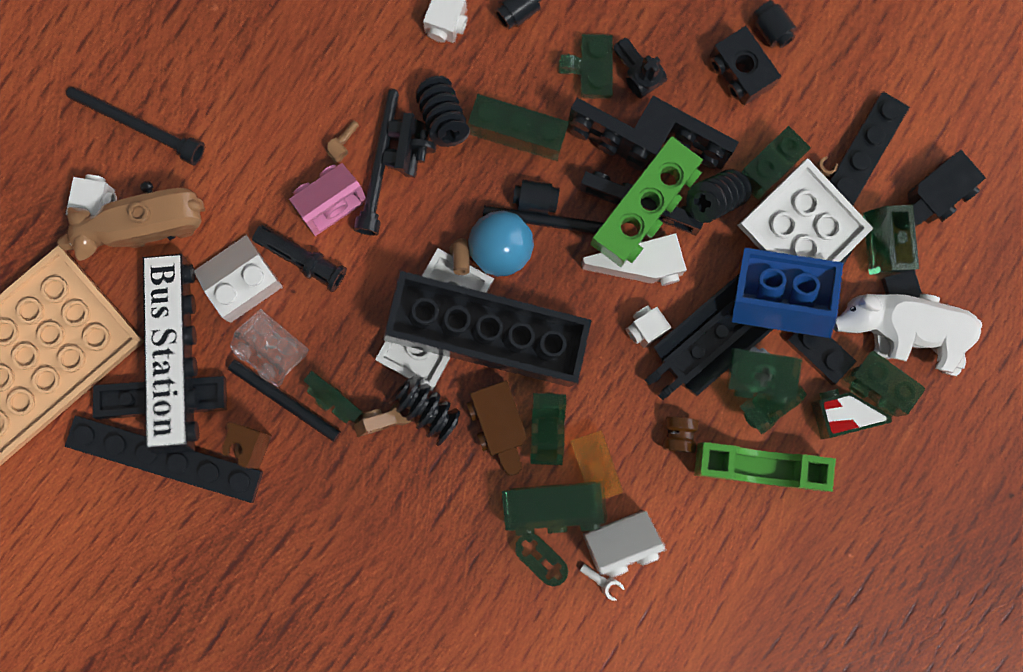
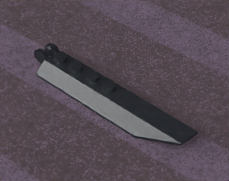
M854 248L840 261L843 262V265L847 261L848 257L850 256ZM740 273L653 347L663 364L648 376L645 381L650 386L657 382L667 370L676 378L673 383L660 391L658 396L662 400L667 398L680 385L695 396H698L773 330L732 322Z

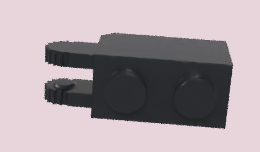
M959 150L908 191L907 201L911 206L900 214L901 216L897 220L898 224L907 231L922 224L924 221L927 224L936 219L943 222L957 211L954 205L962 199L964 202H967L981 191L977 186L986 177L962 150Z

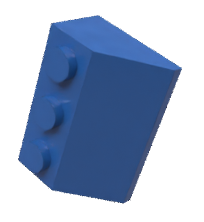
M744 247L732 322L831 338L838 314L843 262Z

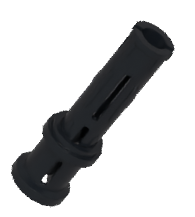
M261 224L253 235L252 241L265 247L277 256L294 264L302 270L305 277L308 279L315 278L327 285V290L334 292L339 287L347 271L345 266L340 265L338 267L326 260L321 252L312 253L264 224Z

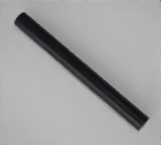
M484 205L483 216L490 212L507 211L517 214L526 224L596 234L605 223Z
M236 359L229 365L228 370L331 441L334 442L341 433L340 430Z

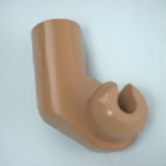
M460 238L451 244L449 252L453 256L454 274L466 275L470 272L468 240Z

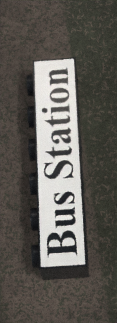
M182 254L143 257L146 449L155 455L195 451V441L199 440L200 435L198 422L194 421V409L198 408L199 404L198 392L196 389H193V377L197 376L198 366L196 358L192 357V345L197 343L195 326L191 325V314L196 312V302L194 295H191L190 283L195 282V271L193 265L189 264Z

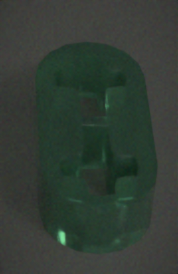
M526 533L518 538L515 544L516 555L537 577L549 586H558L565 582L568 577L567 564L539 536ZM524 540L528 542L537 541L538 544L535 548L542 555L538 560L530 553L526 557L521 553L524 550V547L521 545ZM544 559L553 566L557 563L561 564L559 572L562 575L560 578L557 579L554 576L550 579L546 578L545 575L548 571L541 564Z

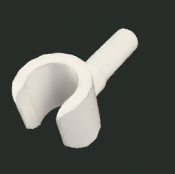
M585 564L580 569L582 573L595 581L601 587L602 593L612 601L617 599L609 594V587L616 584L624 590L623 585L614 578L606 579Z

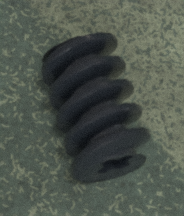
M433 76L422 81L417 87L415 97L431 141L441 147L456 146L465 141L470 134V127L466 123V117L463 115V109L459 105V99L456 96V91L452 87L450 79L444 76Z
M726 169L694 184L689 189L686 197L687 209L695 220L701 223H709L746 204L752 193L751 183L748 177L741 171Z
M418 375L412 376L396 390L390 398L388 405L398 400L399 404L396 412L399 413L406 408L409 409L406 420L410 421L417 416L419 420L416 428L419 430L428 425L426 437L429 438L437 433L439 436L435 444L439 446L457 426L460 411L457 408L449 411L450 402L447 400L438 403L440 394L436 391L428 395L431 386L427 383L419 386L421 378Z

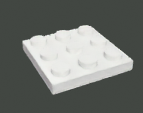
M808 158L798 165L737 225L760 250L840 262L873 229Z

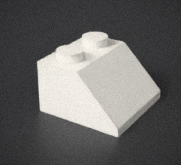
M247 235L194 270L207 297L221 317L230 323L283 287Z

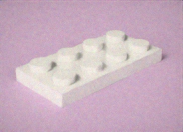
M437 248L422 275L423 277L485 293L488 292L494 281V278L470 266V272L466 275L454 274L453 256ZM385 341L375 360L408 379L418 375L421 378L419 385L427 383L431 386L430 391H433L451 357Z

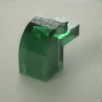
M785 370L771 383L753 394L740 407L748 424L755 429L757 428L761 434H764L783 415L798 406L807 396V393L791 373Z
M533 393L530 464L563 465L566 394Z

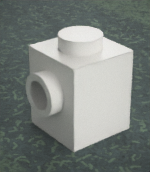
M431 0L423 21L425 33L435 41L444 43L447 40L454 43L457 34L462 35L467 24L468 16H465L467 10L466 0Z
M87 174L85 179L73 177L67 208H83L88 210L91 216H93L103 205L117 201L116 193H114L115 189L105 182V178Z

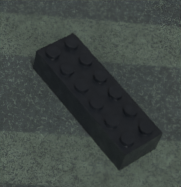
M400 271L382 340L571 387L578 384L592 320Z

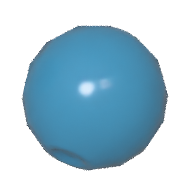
M507 211L490 212L481 217L471 229L468 239L470 256L486 274L497 277L512 275L521 270L530 260L534 248L533 233L515 213Z

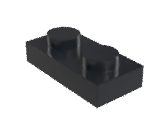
M793 333L785 341L831 385H835L857 362L832 338Z

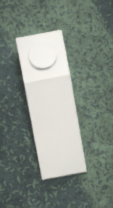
M676 233L641 242L639 245L644 249L632 264L626 261L622 267H619L602 253L583 257L581 262L583 270L651 284L661 282V286L680 281L679 276H682L687 270Z

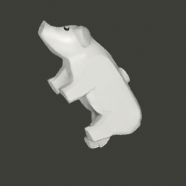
M865 294L857 296L848 302L847 309L842 315L837 317L834 330L845 333L871 331L874 334L875 349L872 356L882 359L907 361L912 347L932 348L938 354V364L935 369L947 375L957 376L965 368V352L980 337L982 322L967 310L939 303L940 297L934 295L920 294V298L902 294Z

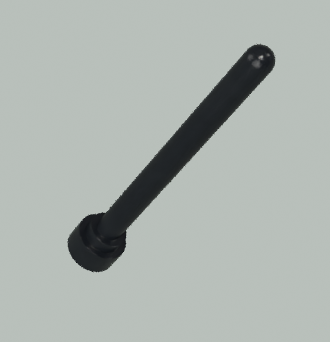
M68 87L66 89V96L69 99L176 150L177 155L184 162L194 166L203 156L205 144L193 137L180 139L75 87Z
M389 89L386 95L364 211H360V215L355 219L353 230L363 235H379L381 222L378 220L379 215L376 214L385 170V165L382 162L384 151L389 149L391 140L388 136L389 121L395 119L399 92L396 89Z

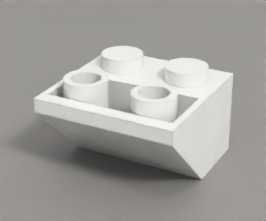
M644 510L583 533L596 570L602 575H609L610 578L627 572V565L637 562L645 565L660 558L658 553L666 550L647 511Z

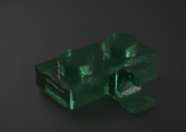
M582 34L580 38V58L570 54L560 56L559 74H580V98H612L613 35Z
M311 371L303 380L310 386L307 392L316 399L315 404L325 412L332 406H335L331 412L346 424L349 420L357 424L362 419L364 412L341 394L342 392L334 385L328 384L315 372Z

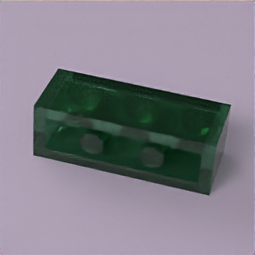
M477 94L468 121V126L470 127L469 135L554 161L559 159L569 121Z
M604 481L509 488L502 491L505 531L515 530V536L535 534L534 529L547 528L548 533L567 532V526L580 525V531L600 529V524H604L608 520Z

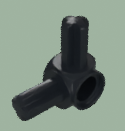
M628 38L621 39L614 45V52L628 69L626 73L627 84L639 99H642L667 81V75L660 65L661 60L658 56L652 58L648 55L642 58Z

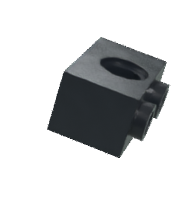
M747 26L717 43L710 54V63L717 74L723 75L728 82V89L733 98L740 100L744 106L775 87L782 77ZM736 64H745L749 72L743 73L739 71Z

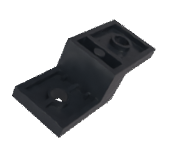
M652 96L635 128L578 97L570 109L567 128L571 129L570 132L575 137L584 141L589 139L599 144L598 148L611 156L615 154L626 159L625 162L630 167L639 171L647 169L661 151L666 140L668 141L671 136L702 158L703 161L701 163L712 169L716 167L722 169L739 143L735 139L655 96Z

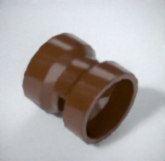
M666 417L665 427L668 429V437L664 439L663 449L695 453L696 442L693 439L694 433L698 431L699 421L681 417Z

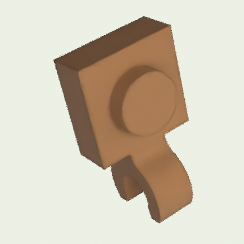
M398 401L391 406L390 412L382 414L381 409H376L362 414L363 420L355 424L354 428L357 437H361L395 425H406L415 418L407 421L406 417L401 416L400 412H396L399 404Z

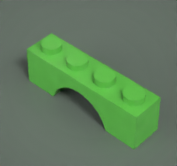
M702 442L697 444L694 476L833 492L836 458L776 453Z

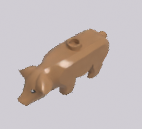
M172 188L110 202L103 205L93 216L86 209L69 207L67 208L68 231L58 239L57 243L65 251L74 250L77 260L81 261L92 256L96 249L102 245L138 248L144 247L147 242L162 240L169 236L185 238L192 236L202 222L200 212L205 211L204 203L201 199L197 198L195 192L189 189Z

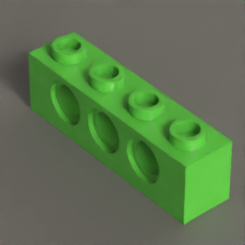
M671 136L595 234L590 245L619 267H622L626 261L632 264L644 249L639 245L644 237L647 235L652 238L663 224L659 220L665 210L672 213L683 198L678 194L685 185L691 188L702 172L698 170V167L703 159ZM664 173L673 175L676 184L671 186L664 184L660 175ZM644 198L654 200L657 209L653 211L645 210L641 205V200ZM624 223L635 225L638 234L635 236L625 235L621 230V225Z

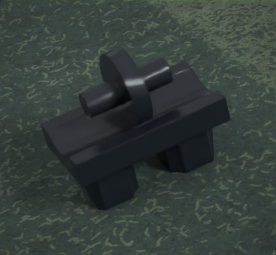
M404 113L403 119L389 121L388 136L392 140H399L398 149H386L382 162L386 167L397 170L406 177L416 178L418 162L424 163L426 153H435L437 145L428 141L429 132L424 130V122L415 119L413 113Z

